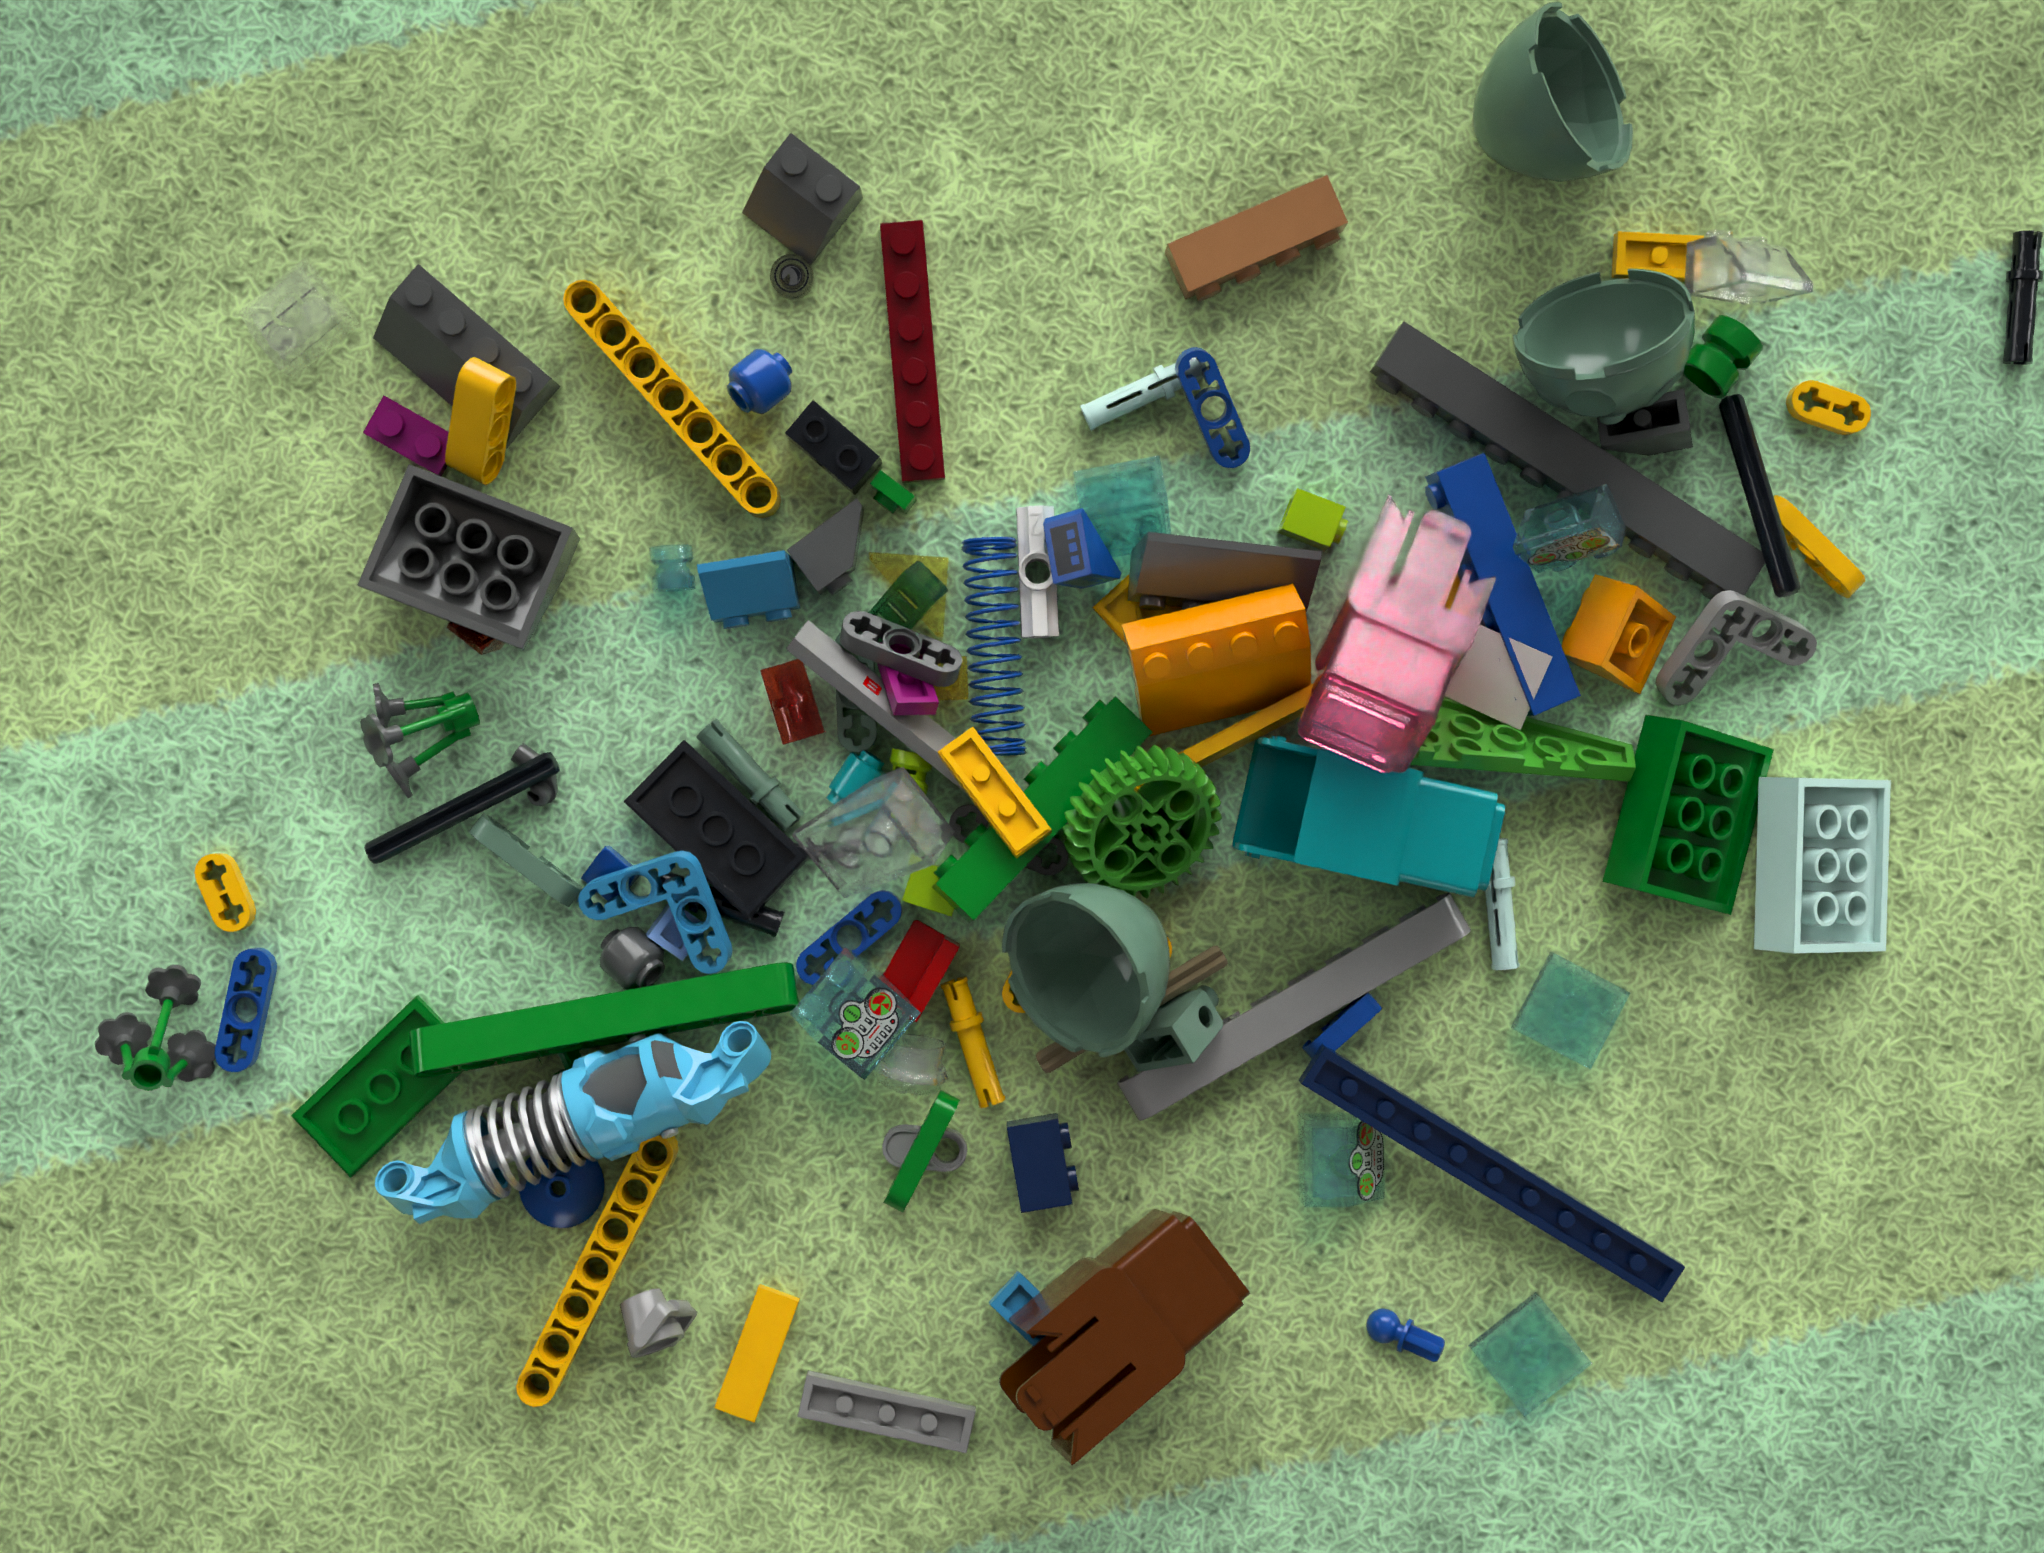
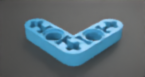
M672 852L591 880L579 893V908L584 915L594 920H605L667 900L690 961L697 970L706 974L717 973L725 967L731 958L733 950L730 938L701 864L690 852ZM675 863L678 864L680 869L688 868L690 871L684 878L685 882L682 881L680 876L669 878L663 884L661 882L660 876L670 873L675 867ZM633 875L646 877L651 884L650 894L647 896L634 894L629 887L630 877ZM618 887L619 895L612 897L604 905V908L600 902H592L591 897L596 893V889L600 895H605L613 892ZM689 902H698L703 905L707 912L706 920L702 923L691 922L685 915V905ZM709 927L713 928V931H710L706 936L709 946L712 949L719 948L721 951L716 961H713L711 956H703L701 953L707 946L702 932ZM702 933L697 938L694 937V934Z

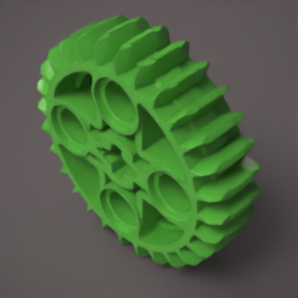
M1155 744L1151 746L1148 754L1142 747L1137 746L1132 757H1129L1125 751L1121 750L1120 761L1112 763L1109 759L1105 758L1106 769L1100 773L1091 769L1094 779L1089 784L1079 782V787L1083 793L1081 796H1071L1070 802L1075 809L1064 812L1065 818L1069 823L1062 828L1067 838L1064 845L1070 854V861L1086 882L1120 889L1134 897L1137 891H1139L1147 899L1151 889L1156 888L1163 894L1164 884L1171 881L1179 886L1177 877L1182 873L1186 872L1189 875H1193L1190 866L1195 861L1204 863L1201 852L1203 849H1213L1214 847L1209 837L1220 833L1215 822L1222 819V815L1217 809L1221 801L1215 793L1217 789L1206 775L1207 773L1185 753L1178 754L1171 747L1166 748L1163 752ZM1106 815L1107 818L1099 825L1102 817Z

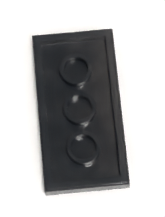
M685 740L623 801L675 851H686L693 854L700 862L707 881L749 921L809 859V856Z

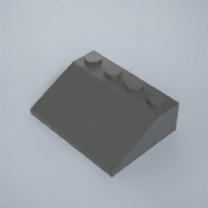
M409 464L357 585L524 650L565 577L580 537L570 526Z

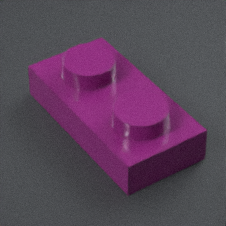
M383 396L363 433L436 475L442 476L447 468L445 453L449 432L388 397Z
M902 644L890 646L893 651L900 654L912 652L910 648ZM920 654V655H919V659L922 660V659H923V655ZM877 663L894 716L936 715L939 700L933 685Z

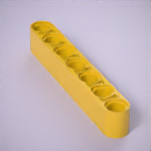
M577 280L571 283L565 290L563 301L566 310L748 513L757 518H767L775 514L780 507L781 495L772 480L597 285L587 280ZM588 294L596 295L597 301L593 310L587 313L578 312L577 304L581 297ZM613 327H624L626 331L624 340L618 345H608L606 343L608 331ZM642 359H653L655 367L652 374L646 378L636 377L634 371L636 364ZM674 390L682 391L684 395L683 404L676 410L664 409L663 400L666 394ZM703 422L712 424L713 433L708 441L704 443L693 441L692 431L696 425ZM728 455H739L742 458L741 469L734 475L722 474L720 467L722 460ZM760 486L768 487L771 491L769 503L761 508L752 507L749 502L752 490Z
M661 1135L643 1141L640 1143L639 1150L631 1154L518 1378L516 1385L517 1395L526 1405L532 1407L543 1406L552 1399L560 1388L677 1157L679 1147L675 1136L663 1139ZM649 1141H659L664 1144L667 1149L666 1159L658 1161L651 1158L647 1152V1143ZM634 1179L642 1181L647 1187V1197L638 1199L630 1195L627 1188L628 1181ZM617 1218L625 1222L628 1234L625 1237L613 1235L608 1228V1221L610 1219ZM592 1257L602 1258L608 1265V1274L597 1275L592 1272L589 1267V1259ZM579 1296L585 1299L588 1303L589 1311L582 1314L575 1312L570 1306V1297ZM550 1336H563L569 1343V1350L560 1352L554 1349L550 1343ZM538 1373L545 1376L550 1388L547 1390L537 1389L531 1382V1375Z

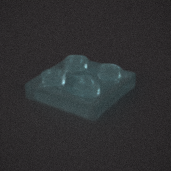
M1550 952L1511 1028L1591 1069L1630 992Z
M1536 1292L1468 1345L1524 1417L1592 1364Z

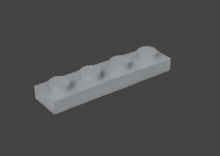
M808 1370L798 1417L967 1453L976 1406Z

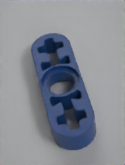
M1198 347L1186 349L1178 356L1175 371L1209 452L1219 465L1225 468L1238 467L1247 460L1250 454V442L1214 358L1206 350ZM1192 358H1196L1200 363L1207 362V366L1202 369L1205 382L1210 385L1215 380L1217 383L1216 387L1204 388L1195 396H1193L1192 390L1201 389L1199 383L1192 374L1185 375V371L1190 368L1189 360ZM1211 396L1222 398L1225 404L1223 414L1215 420H1208L1201 413L1202 403ZM1231 420L1233 421V426H1225ZM1225 426L1228 436L1234 442L1240 440V444L1235 447L1236 455L1230 458L1225 452L1219 454L1218 450L1224 447V442L1218 431H1215L1210 436V429H1219Z
M886 890L876 891L868 896L801 952L796 963L799 977L811 985H820L831 979L897 924L902 915L900 899L894 893ZM879 899L882 903L890 900L894 905L890 910L893 918L889 921L883 917L876 920L871 926L878 932L870 936L866 925L855 918V915L862 911L866 919L875 910V906L872 904L874 900ZM853 925L860 930L862 942L859 947L848 950L840 946L837 934L841 927ZM829 939L832 949L838 955L844 957V960L838 964L833 956L823 966L826 971L825 975L821 976L818 972L811 975L808 974L806 968L810 963L806 957L812 954L815 958H818L824 954L828 948L823 946L822 942Z
M264 948L244 950L237 955L233 962L214 1052L218 1065L228 1072H239L251 1067L259 1056L277 972L275 957ZM256 956L259 957L258 964L265 967V972L255 976L253 987H261V993L249 989L239 990L240 984L248 985L251 981L252 971L245 969V963L253 961ZM243 997L252 999L257 1006V1015L251 1022L241 1020L236 1013V1004ZM231 1026L238 1030L252 1029V1035H242L240 1049L247 1051V1056L238 1059L236 1063L233 1062L234 1055L227 1052V1047L237 1043L239 1032H230Z

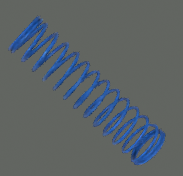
M1013 537L972 538L963 540L961 543L963 545L961 550L966 554L988 556L965 562L962 566L964 569L978 573L993 572L968 578L963 584L973 589H994L969 595L964 601L975 606H996L970 612L965 618L968 621L977 623H997L968 630L965 635L973 639L999 640L969 647L966 652L975 656L1001 657L970 664L967 669L977 673L1002 674L1000 676L971 681L968 686L979 690L1007 691L972 698L969 703L981 707L999 706L1010 708L972 715L970 718L972 722L1011 725L977 731L979 735L1014 730L1025 726L1023 722L1018 721L998 722L978 719L1022 711L1025 708L1022 705H996L976 702L1017 695L1024 692L1021 688H994L975 685L1016 678L1023 675L1020 671H992L974 668L988 664L1020 660L1022 658L1019 654L1001 653L995 655L973 651L981 648L1019 643L1021 641L1017 637L993 638L972 634L1021 624L1019 621L1014 620L992 621L971 617L989 612L1018 609L1020 607L1018 604H990L970 600L982 596L1017 592L1019 590L1017 587H988L969 583L986 578L1016 575L1018 573L1017 570L991 571L968 567V565L979 562L1016 558L1018 556L1016 553L989 554L978 552L988 549L1004 550L1017 546L1015 543L1017 540ZM981 736L983 740L988 741L1002 740L1013 742L988 746L995 756L1025 755L1027 753L1025 751L1026 747L1020 746L1026 743L1024 739Z

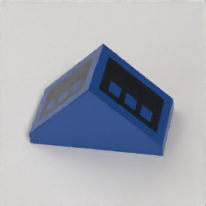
M1083 508L1044 520L1043 527L1053 584L1084 589L1120 579L1121 571Z

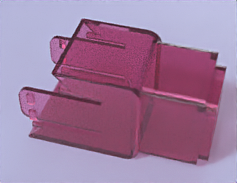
M1389 494L1356 558L1317 654L1315 665L1318 674L1297 726L1299 728L1298 734L1307 741L1379 772L1390 773L1393 771L1403 773L1408 769L1434 726L1448 685L1473 645L1496 577L1468 583L1472 571L1466 569L1451 608H1445L1471 537V529L1463 521L1439 511L1430 510L1423 515L1401 573L1393 575L1389 580L1415 512L1408 510L1404 519Z

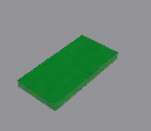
M419 995L412 999L291 1115L350 1178L361 1170L462 1073L458 1072L427 1078L414 1077L409 1032L417 1028L444 1023Z

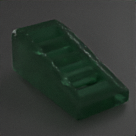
M916 561L897 578L868 613L875 616L881 615L885 620L913 630L948 592V588L922 562ZM901 591L918 607L917 609L900 593ZM889 604H891L907 621L905 622V621L889 606Z

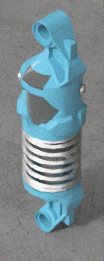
M745 1021L734 1022L727 1026L712 1053H704L685 1047L661 1033L647 1038L645 1034L635 1035L629 1039L630 1045L607 1054L603 1050H598L574 1060L571 1069L553 1075L550 1083L545 1080L539 1081L535 1089L527 1086L522 1088L520 1095L512 1092L507 1094L505 1101L497 1098L492 1100L490 1107L483 1104L477 1106L476 1110L470 1109L455 1115L447 1138L428 1168L414 1166L399 1160L389 1162L381 1168L375 1178L376 1190L398 1211L403 1214L413 1215L414 1220L419 1224L442 1215L453 1218H477L490 1203L509 1196L511 1186L518 1191H522L525 1188L526 1180L531 1184L537 1185L541 1180V1174L551 1179L555 1176L557 1168L566 1173L570 1170L572 1162L581 1167L585 1164L586 1158L592 1162L604 1157L614 1161L638 1151L640 1143L658 1135H661L663 1139L677 1135L679 1133L678 1127L690 1122L708 1125L721 1112L729 1099L749 1091L748 1084L759 1077L769 1065L771 1050L756 1028ZM545 1088H546V1089H547L546 1093H543V1094H542V1093H541L542 1089H545ZM531 1094L533 1098L528 1102L526 1096ZM516 1100L518 1102V1112L511 1105L512 1101ZM496 1108H503V1118L496 1111ZM530 1155L534 1176L525 1164L523 1157ZM541 1157L548 1160L549 1169L546 1167ZM515 1161L519 1182L510 1171L508 1163Z

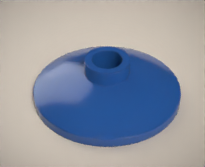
M529 1157L525 1164L534 1176L532 1161ZM541 1157L544 1164L549 1169L548 1160ZM586 1158L585 1164L581 1167L572 1162L570 1170L566 1173L557 1168L555 1176L551 1179L541 1174V1180L537 1185L531 1184L526 1180L525 1188L519 1191L525 1209L534 1219L550 1227L569 1228L583 1223L598 1209L604 1195V1176L597 1160L592 1162ZM558 1180L565 1184V1194L557 1195L553 1192V1181Z

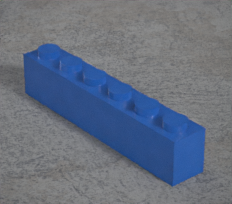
M1485 453L1470 457L1425 476L1428 486L1425 487L1427 499L1431 507L1439 511L1444 526L1441 527L1444 542L1451 551H1455L1460 566L1457 568L1460 582L1467 591L1471 590L1477 604L1473 608L1476 622L1500 633L1530 707L1527 716H1535L1581 696ZM1509 638L1552 656L1534 700Z

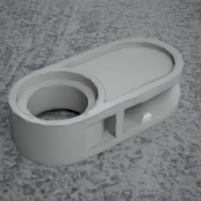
M897 1125L888 1131L885 1135L882 1149L883 1155L890 1164L901 1167L921 1126ZM946 1128L941 1139L950 1138L956 1141L959 1146V1154L952 1161H943L934 1152L925 1170L948 1172L959 1168L964 1163L967 1155V1142L963 1135L957 1130Z

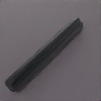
M1741 394L1726 396L1721 399L1719 409L1775 595L1779 598L1791 596L1798 593L1800 582L1745 400Z
M551 752L543 753L365 844V852L373 864L381 863L557 774L560 771L559 764Z

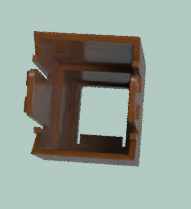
M1153 1209L1096 1258L1085 1257L1075 1262L1009 1318L1012 1323L1028 1333L1032 1339L1037 1335L1045 1336L1001 1373L999 1378L1000 1387L1020 1412L1025 1413L1038 1429L1043 1431L1052 1429L1051 1446L1071 1465H1074L1178 1376L1184 1368L1185 1355L1244 1305L1242 1300L1250 1292L1190 1216L1175 1211L1170 1214Z

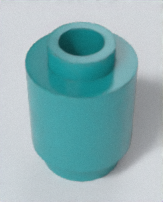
M864 749L860 755L851 752L830 783L829 788L831 791L826 798L844 812L856 816L860 809H866L887 777V774L882 770L885 763Z

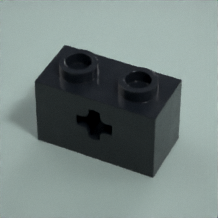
M814 400L811 401L785 432L792 443L853 495H856L882 464L878 454Z

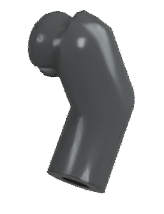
M523 743L515 751L511 761L519 766L540 754ZM556 774L530 787L527 797L533 805L544 806L555 799L558 792Z

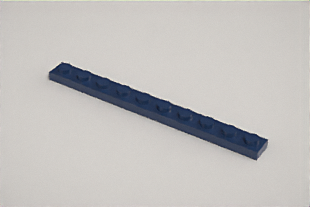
M1321 1044L1299 1078L1300 1083L1660 1302L1664 1301L1685 1269V1266L1677 1259L1324 1044Z

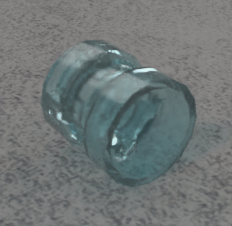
M661 545L649 548L650 561L655 566H659L658 569H655V575L651 578L653 592H675L696 589L695 576L690 572V567H686V564H689L694 559L692 545Z

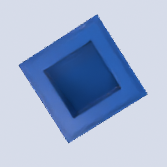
M610 845L605 846L581 879L588 884L597 877L633 865ZM640 875L630 877L629 887L632 886ZM618 887L613 892L601 896L609 901L612 897L619 895Z

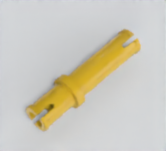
M967 976L957 978L958 981L952 979L942 983L940 986L943 989L952 1017L949 1025L951 1031L957 1032L979 1101V1108L989 1107L988 1103L991 1102L993 1106L1005 1101L1006 1098L1002 1092L982 1030L981 1023L984 1021L982 1012L976 1011L967 983Z

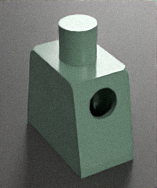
M1201 985L1196 990L1183 992L1159 1006L1147 1029L1136 1041L1124 1049L1137 1072L1190 1064L1198 1059L1223 1027V1020L1215 1008L1219 1003V998L1212 988Z

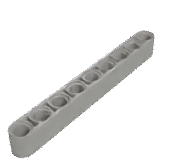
M1450 892L1436 897L1438 902L1427 908L1425 905H1422L1399 919L1401 923L1391 929L1386 926L1362 940L1363 945L1351 950L1349 947L1324 961L1326 966L1316 972L1312 968L1288 982L1289 987L1277 993L1274 990L1251 1003L1252 1008L1240 1014L1237 1011L1223 1019L1222 1029L1194 1063L1141 1071L1130 1078L1128 1075L1122 1077L1117 1084L1137 1119L1144 1120L1465 937L1471 932V929Z

